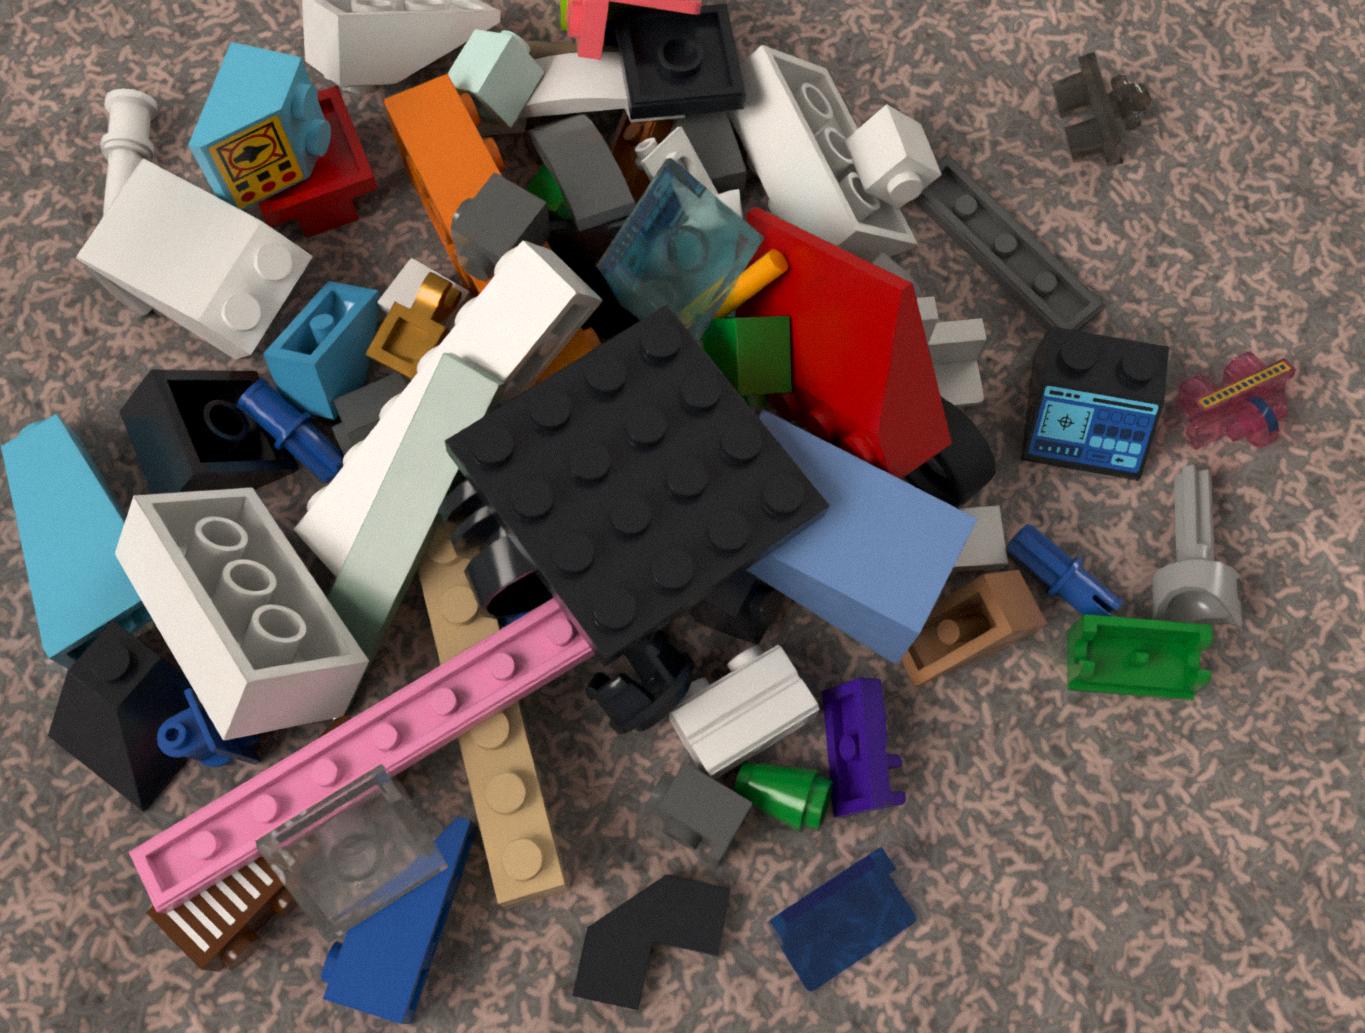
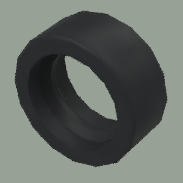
M941 397L952 444L904 478L914 487L960 509L986 486L996 474L995 457L987 440L976 425L958 407Z

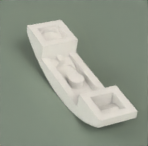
M602 52L601 60L578 57V53H567L534 59L545 73L511 128L482 121L481 126L476 128L481 136L525 132L528 117L625 109L631 123L685 118V115L631 120L619 52Z

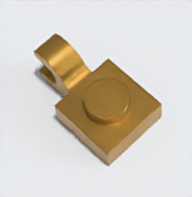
M429 272L423 280L418 295L410 309L397 302L393 303L365 354L381 365L412 380L418 373L417 365L421 358L429 350L439 346L450 333L440 322L453 313L461 299L462 293L452 288L453 284L450 281Z

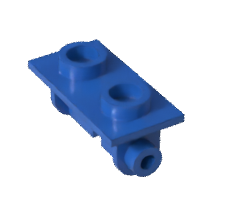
M191 688L184 691L190 707L167 719L158 730V746L163 753L171 757L180 758L186 756V758L200 761L209 767H221L234 759L254 765L261 762L254 747V744L260 741V734L223 741L195 691Z

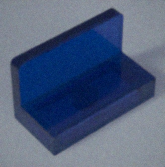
M882 846L765 923L808 991L816 990L915 923L916 915L889 876V874L897 869Z

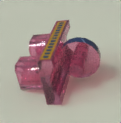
M1249 351L1233 358L1225 366L1222 380L1227 385L1217 388L1206 376L1201 374L1183 381L1179 387L1177 405L1189 419L1186 436L1194 449L1197 450L1227 435L1234 442L1245 437L1249 443L1258 448L1276 442L1279 437L1278 421L1288 416L1285 407L1287 402L1284 392L1285 383L1288 379L1294 377L1296 369L1285 358L1266 365Z

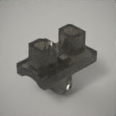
M1095 52L1078 57L1080 72L1051 83L1060 119L1088 109L1092 116L1090 120L1064 128L1073 162H1080L1104 156L1106 166L1123 164V157L1119 147L1121 136L1116 121H1122L1127 131L1138 128L1141 125L1139 114L1147 109L1152 100L1149 89L1142 83L1129 84L1127 76L1121 74L1111 79L1110 83L1113 90L1107 94Z

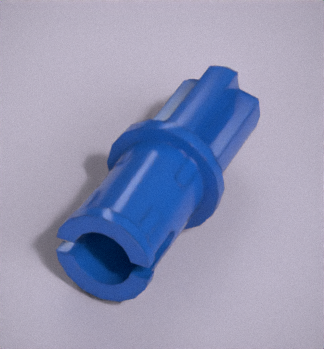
M264 378L259 379L240 397L236 406L248 414L276 440L274 447L279 451L286 448L322 482L328 483L332 481L343 468V452L310 423L312 415L309 412L301 414L272 388L267 380Z
M1027 524L1022 527L1006 547L1010 555L1048 586L1046 590L1048 595L1052 596L1057 593L1081 615L1112 616L1110 612L1112 610L1117 611L1124 601L1080 565L1083 560L1079 556L1072 559L1032 525Z

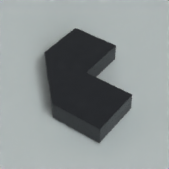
M665 875L587 927L572 996L639 1011L652 943L718 956L731 888Z

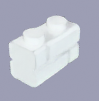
M759 645L745 650L727 664L731 673L711 685L705 677L693 681L684 698L669 713L670 723L698 769L714 780L741 765L744 760L751 759L813 721L820 710L817 701L804 681L798 676L797 670L779 645L763 653Z

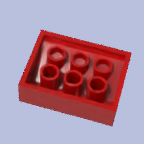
M758 207L749 211L746 216L740 274L772 249L779 251L785 257L788 264L787 271L738 307L735 313V318L789 316L792 392L767 394V403L772 405L786 421L794 420L807 428L812 435L899 479H902L952 444L913 283Z

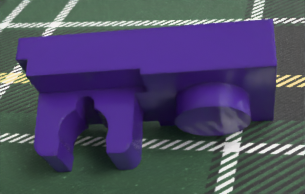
M860 677L823 690L822 699L830 780L834 781L832 791L834 818H845L903 805L906 802L905 792H892L890 790L888 770L902 767V759L897 754L886 753L885 743H888L886 711L883 704L881 679Z

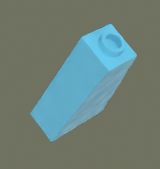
M54 414L46 420L36 421L27 425L19 432L17 437L2 445L1 450L42 646L49 659L69 670L112 620L130 633H134L153 621L115 556L127 513L79 436L57 414Z

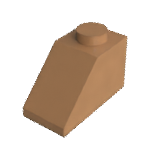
M1019 569L982 574L935 603L920 634L901 661L914 687H918L999 652L1048 624Z

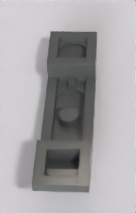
M578 114L524 132V140L530 154L538 166L543 165V163L558 184L565 210L579 232L632 214L636 205L629 187L607 143L589 118L583 114Z

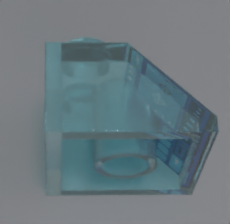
M668 158L665 159L596 266L620 305L639 320L668 305L695 340L699 342L736 284L739 276L764 240V237L676 161Z

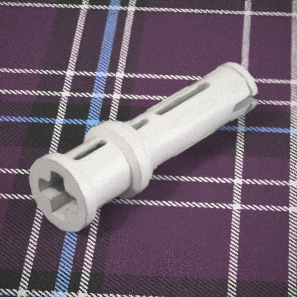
M115 89L108 92L105 96L104 106L109 113L108 133L103 135L100 143L101 151L108 160L103 216L143 158L151 161L154 156V146L149 140L151 120L155 119L158 112L157 102L146 93L134 89Z

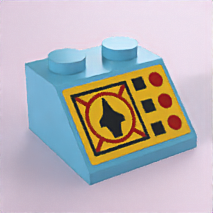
M231 42L188 146L215 196L240 210H244L309 178L318 156H324L328 150L331 137L330 124L328 121H325L318 102L317 89L310 81L302 57Z

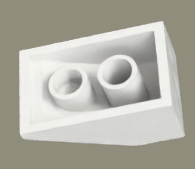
M302 0L305 61L324 74V78L332 80L342 87V91L351 94H371L376 92V85L396 84L463 45L469 40L475 29L486 31L500 23L501 11L479 0Z
M143 158L76 256V259L225 354L239 359L252 354L313 256L261 220Z

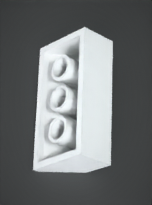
M761 45L740 65L746 93L745 107L741 110L727 111L732 129L739 135L747 152L746 162L749 168L760 178L770 198L768 200V207L771 213L870 263L882 252L891 257L918 246L901 210L864 191L845 141L858 128L827 69Z

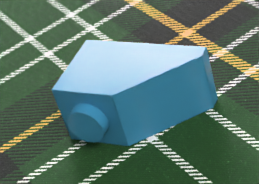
M328 281L263 353L279 394L299 412H309L311 415L335 420L339 414L333 399L361 388L366 382L370 357L365 353L374 339L379 313L377 302L380 299L378 290Z

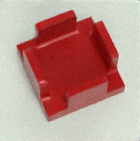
M338 85L317 92L318 102L325 121H328L330 124L331 137L327 152L322 157L318 156L311 176L258 202L262 215L270 227L296 219L305 237L309 238L359 220L352 200L357 196L378 189L375 177Z

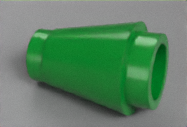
M744 760L737 775L734 792L751 801L753 807L799 832H802L805 827L819 831L829 807L834 781L820 777L819 769L760 762L753 763Z

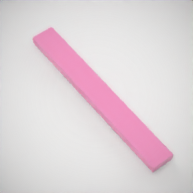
M552 598L129 851L156 912L167 914L589 659L595 653L556 600Z

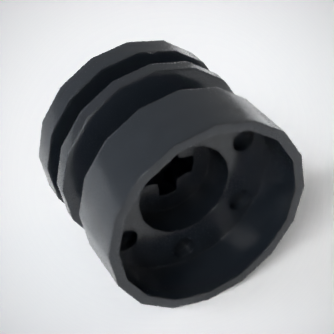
M468 480L458 485L444 498L438 512L447 533L452 534L450 540L456 555L471 559L464 573L483 617L492 619L514 617L530 612L553 598Z

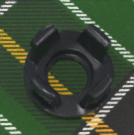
M658 630L624 654L638 677L642 680L639 684L625 673H620L611 679L603 672H597L586 687V695L591 701L595 699L610 718V727L617 734H625L633 729L641 732L654 726L678 705L690 688L691 681L688 678L695 667V661L688 653H680L667 641L668 635L661 630Z

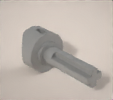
M1194 465L1182 467V473L1174 474L1176 562L1158 569L1152 577L1153 620L1198 624L1226 623L1240 628L1242 626L1240 574L1233 567L1215 561L1211 471L1209 469L1197 471Z

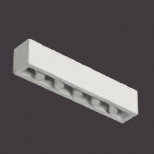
M522 240L518 247L512 248L500 258L495 266V276L478 297L469 300L459 310L455 318L456 325L439 346L432 348L421 358L417 365L418 373L402 393L391 398L383 406L379 414L380 421L365 440L355 444L346 453L342 461L344 466L332 482L316 492L307 504L308 512L293 530L336 577L344 564L442 354L452 352L507 383L496 407L497 409L536 383L603 301L552 250Z

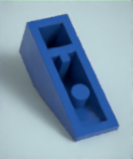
M457 817L347 930L343 943L339 941L334 942L326 957L321 974V981L328 983L323 997L324 1000L400 1024H412L478 829L471 820Z

